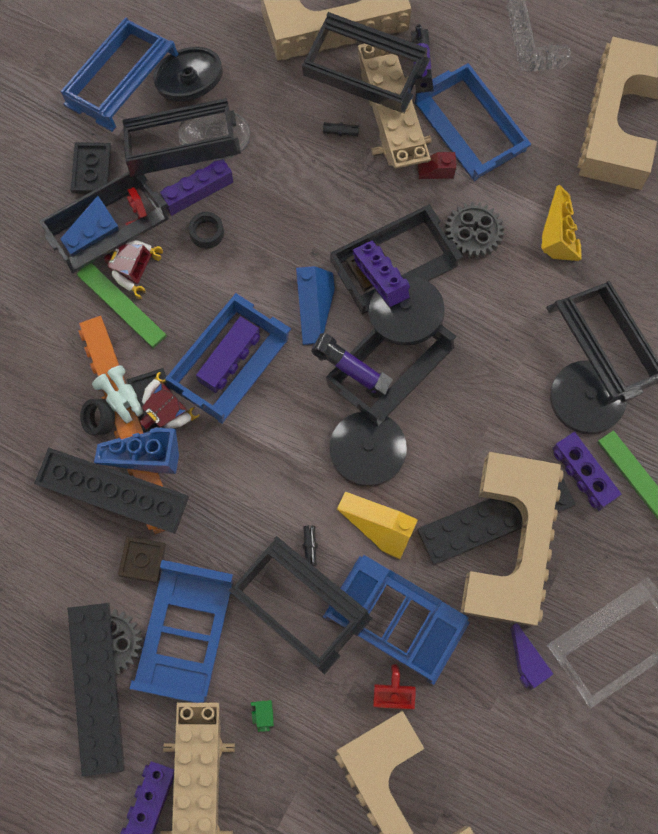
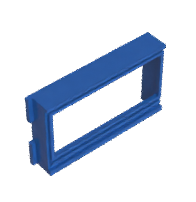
M125 17L60 91L65 99L64 106L78 114L83 112L96 119V124L113 132L116 125L112 117L167 52L177 57L178 52L174 42L129 21ZM130 34L152 44L149 50L100 107L77 96Z
M469 63L453 72L448 70L434 78V91L416 93L414 103L450 151L455 152L456 159L473 181L478 180L479 177L522 152H526L527 148L531 146L529 140ZM462 80L514 146L484 164L480 162L432 99V97Z
M237 293L234 294L165 378L168 389L170 388L217 419L221 424L224 423L286 344L289 332L291 331L290 327L273 316L269 319L253 308L254 304ZM239 313L270 333V335L216 403L211 405L181 385L180 381L234 315Z

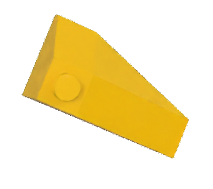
M560 185L556 186L542 233L541 248L552 259L579 261L582 260L580 239H576L575 231L578 229L571 217L574 214L570 194Z
M348 492L344 493L337 508L346 519L362 531L382 552L399 560L418 521L400 511Z

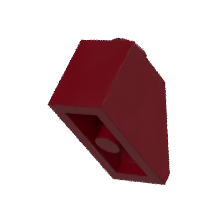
M437 152L430 156L431 161L418 164L419 179H454L456 154L455 152Z

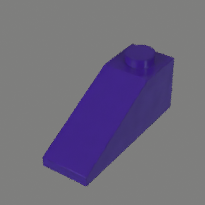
M516 623L511 627L518 673L521 676L519 679L525 688L529 687L532 690L551 677L553 672Z

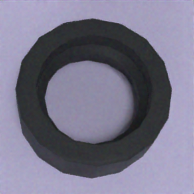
M201 212L191 219L189 233L193 243L205 249L214 248L220 244L224 236V228L219 216L211 212ZM205 222L213 223L217 227V233L211 238H200L196 234L197 226Z
M89 399L83 404L80 412V421L84 431L89 435H106L113 429L115 411L110 407L106 399ZM97 407L100 411L99 426H97L95 421Z

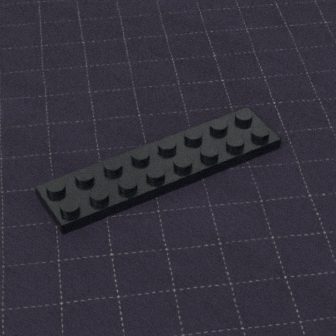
M49 447L34 482L35 485L176 534L189 496Z
M562 478V482L558 483L557 489L560 490L559 502L555 503L557 513L576 505ZM489 498L417 529V532L434 566L521 529L522 515L514 504Z
M110 603L69 607L67 611L82 776L123 772L125 771Z

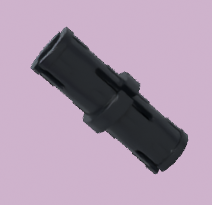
M324 122L323 134L358 137L359 125L343 124L344 122H340V124Z
M308 525L303 527L304 544L302 548L305 549V560L310 563L311 559V565L315 567L317 566L316 549L318 548V543H316V526L311 525L309 533Z

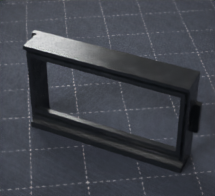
M328 12L304 63H302L303 76L405 114L413 97L411 91L417 78H422L430 58L427 57V48ZM332 31L415 62L401 94L398 95L313 63L328 32Z
M227 98L122 120L125 161L131 177L241 154L239 138H235L233 127L237 126L234 110L230 111ZM225 112L228 129L227 136L136 155L132 153L130 132Z
M128 171L39 220L46 234L44 235L54 251H58L72 274L169 220L165 207L168 206L157 191L153 192L146 184L148 179L144 174L131 177ZM135 188L137 190L140 188L154 206L155 210L148 213L147 216L137 219L70 258L67 257L54 238V235L72 226L97 196L106 207L128 195V189Z
M430 204L330 252V262L338 272L339 277L357 304L361 314L369 311V304L376 289L360 296L341 264L347 258L353 256V249L370 241H373L375 244H382L425 222L444 254L401 275V277L412 276L430 281L458 267L459 260L463 256L453 240H448L440 228L439 223L441 221Z
M610 281L562 300H557L546 307L549 314L559 310L610 396L603 402L604 406L622 398L625 402L643 394V389L658 383V359ZM600 295L650 377L625 387L575 304Z
M441 325L439 330L432 336L436 339L435 343L371 408L341 385L348 375L337 367L326 376L328 387L335 390L379 426L454 349L456 335ZM373 329L350 353L363 362L384 339Z
M276 536L269 547L228 591L325 675L340 658L341 655L338 653L353 635L357 637L373 618L363 606ZM272 558L350 622L320 658L243 593V590Z

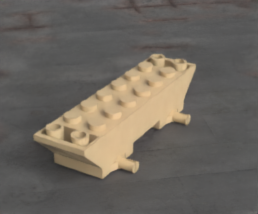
M367 44L358 45L362 81L400 95L408 77L404 78L398 56ZM412 99L405 114L369 101L375 114L382 142L380 147L371 148L373 156L383 153L387 158L388 165H393L395 169L431 161L426 146L427 143H431L430 135L423 136Z
M177 703L175 743H164L163 746L172 747L163 748V752H175L172 831H160V834H233V831H220L218 825L220 757L222 752H235V748H227L235 747V743H222L219 703Z

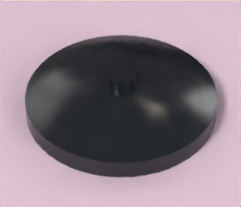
M188 47L178 50L177 57L172 54L165 57L158 64L153 75L155 87L162 97L171 101H189L207 94L219 83L223 74V66L219 56L211 49Z
M404 276L402 278H406L410 285V289H408L410 297L389 307L376 290L369 304V317L374 331L382 339L395 345L410 346L428 340L439 330L444 320L445 308L442 295L433 284L422 278Z
M589 360L577 361L564 367L558 373L551 386L550 402L553 412L562 424L578 433L598 434L609 430L621 419L627 405V401L624 402L622 398L604 406L603 402L610 395Z
M362 412L351 414L343 419L333 431L330 440V458L336 471L348 482L363 487L382 485L394 478L401 470L407 452L405 436L394 420L387 417L377 426Z

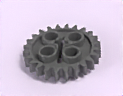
M471 202L470 207L464 203L463 209L457 206V210H452L451 216H448V222L445 225V228H447L445 230V235H448L447 239L453 240L458 250L462 251V256L468 253L469 259L472 254L475 255L476 259H478L479 254L485 258L486 252L491 255L493 250H497L498 245H501L504 236L503 231L505 227L501 226L503 220H497L499 213L493 214L494 208L487 210V204L484 208L481 207V202L477 206ZM482 238L485 242H481L478 239Z
M114 609L111 614V623H116L117 625L116 631L112 633L115 667L117 674H121L122 667L125 670H129L127 663L135 664L132 658L133 656L139 657L136 650L142 649L141 646L137 645V642H141L143 639L137 637L141 630L134 629L138 623H130L132 621L131 616L125 619V612L118 616V610ZM122 631L125 632L124 635L117 637ZM126 639L128 641L127 648L120 650V641Z

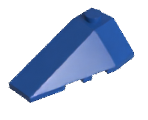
M315 266L296 268L303 345L315 344L319 335L325 332L335 292L333 272Z
M154 428L146 433H136L128 438H118L97 444L94 463L154 473L176 474L179 459L176 429Z

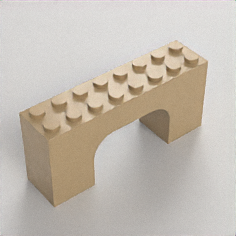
M261 0V11L277 61L308 54L328 12L387 34L402 33L409 30L411 6L409 0H361L357 3L323 11H311L305 8L300 0ZM329 31L319 52L346 44H354L359 41Z
M612 37L610 44L606 43L600 60L601 68H599L597 74L598 82H596L594 88L595 95L590 106L592 109L588 116V127H586L584 133L585 141L581 147L580 153L582 155L579 158L577 168H580L579 176L642 190L651 173L657 141L625 133L618 125L617 116L621 97L624 95L635 94L658 100V47Z
M489 452L485 457L479 497L507 501L514 504L522 515L521 536L516 566L509 576L501 577L473 571L466 574L460 610L462 614L526 626H537L538 622L542 621L543 610H540V606L546 596V590L543 589L544 581L547 582L549 575L546 565L547 561L550 562L552 550L549 549L550 541H553L555 530L552 529V523L557 519L558 511L555 509V503L559 502L560 490L557 489L558 483L562 482L563 471L560 470L561 464Z
M403 711L336 751L337 756H335L339 767H345L348 773L345 777L351 788L355 786L359 792L356 797L362 807L366 805L370 813L367 814V817L372 826H378L380 830L378 834H413L389 790V777L392 770L424 749ZM464 826L453 834L474 833L470 827Z

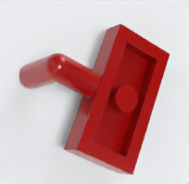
M128 189L130 196L127 197V200L133 212H137L139 218L147 216L136 189ZM137 219L125 223L126 226L129 225L130 223L136 221Z
M393 664L391 666V685L374 684L373 707L415 709L416 687L399 686V666Z

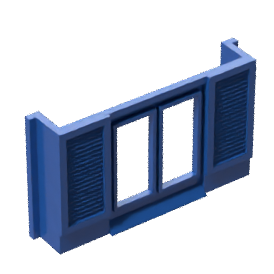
M363 555V557L359 556L341 586L344 592L363 606L369 614L386 586L404 595L405 599L382 638L366 628L362 630L358 637L428 679L427 682L434 685L470 622L467 619L469 617L366 555ZM412 600L429 610L430 613L407 653L387 642ZM331 606L328 607L323 616L329 622L332 620L344 628L350 623Z
M162 560L160 565L162 573L135 681L131 682L130 689L194 703H204L207 699L231 593L228 590L233 585V574ZM168 605L215 614L211 634L205 635L163 626ZM161 633L208 642L204 664L157 654Z

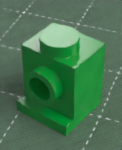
M272 700L251 702V707L256 709V711H252V722L257 724V731H270V727H274Z

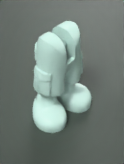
M120 365L111 368L107 372L111 380L118 387V391L114 390L106 374L97 377L93 381L92 386L95 390H104L108 395L106 401L110 407L119 414L125 423H129L132 421L129 411L126 410L127 408L131 407V410L135 412L137 417L143 414V410L137 400L133 387L130 384H125L123 375L126 371Z

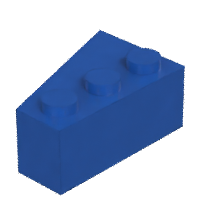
M97 196L60 240L68 255L72 257L118 231L119 228Z

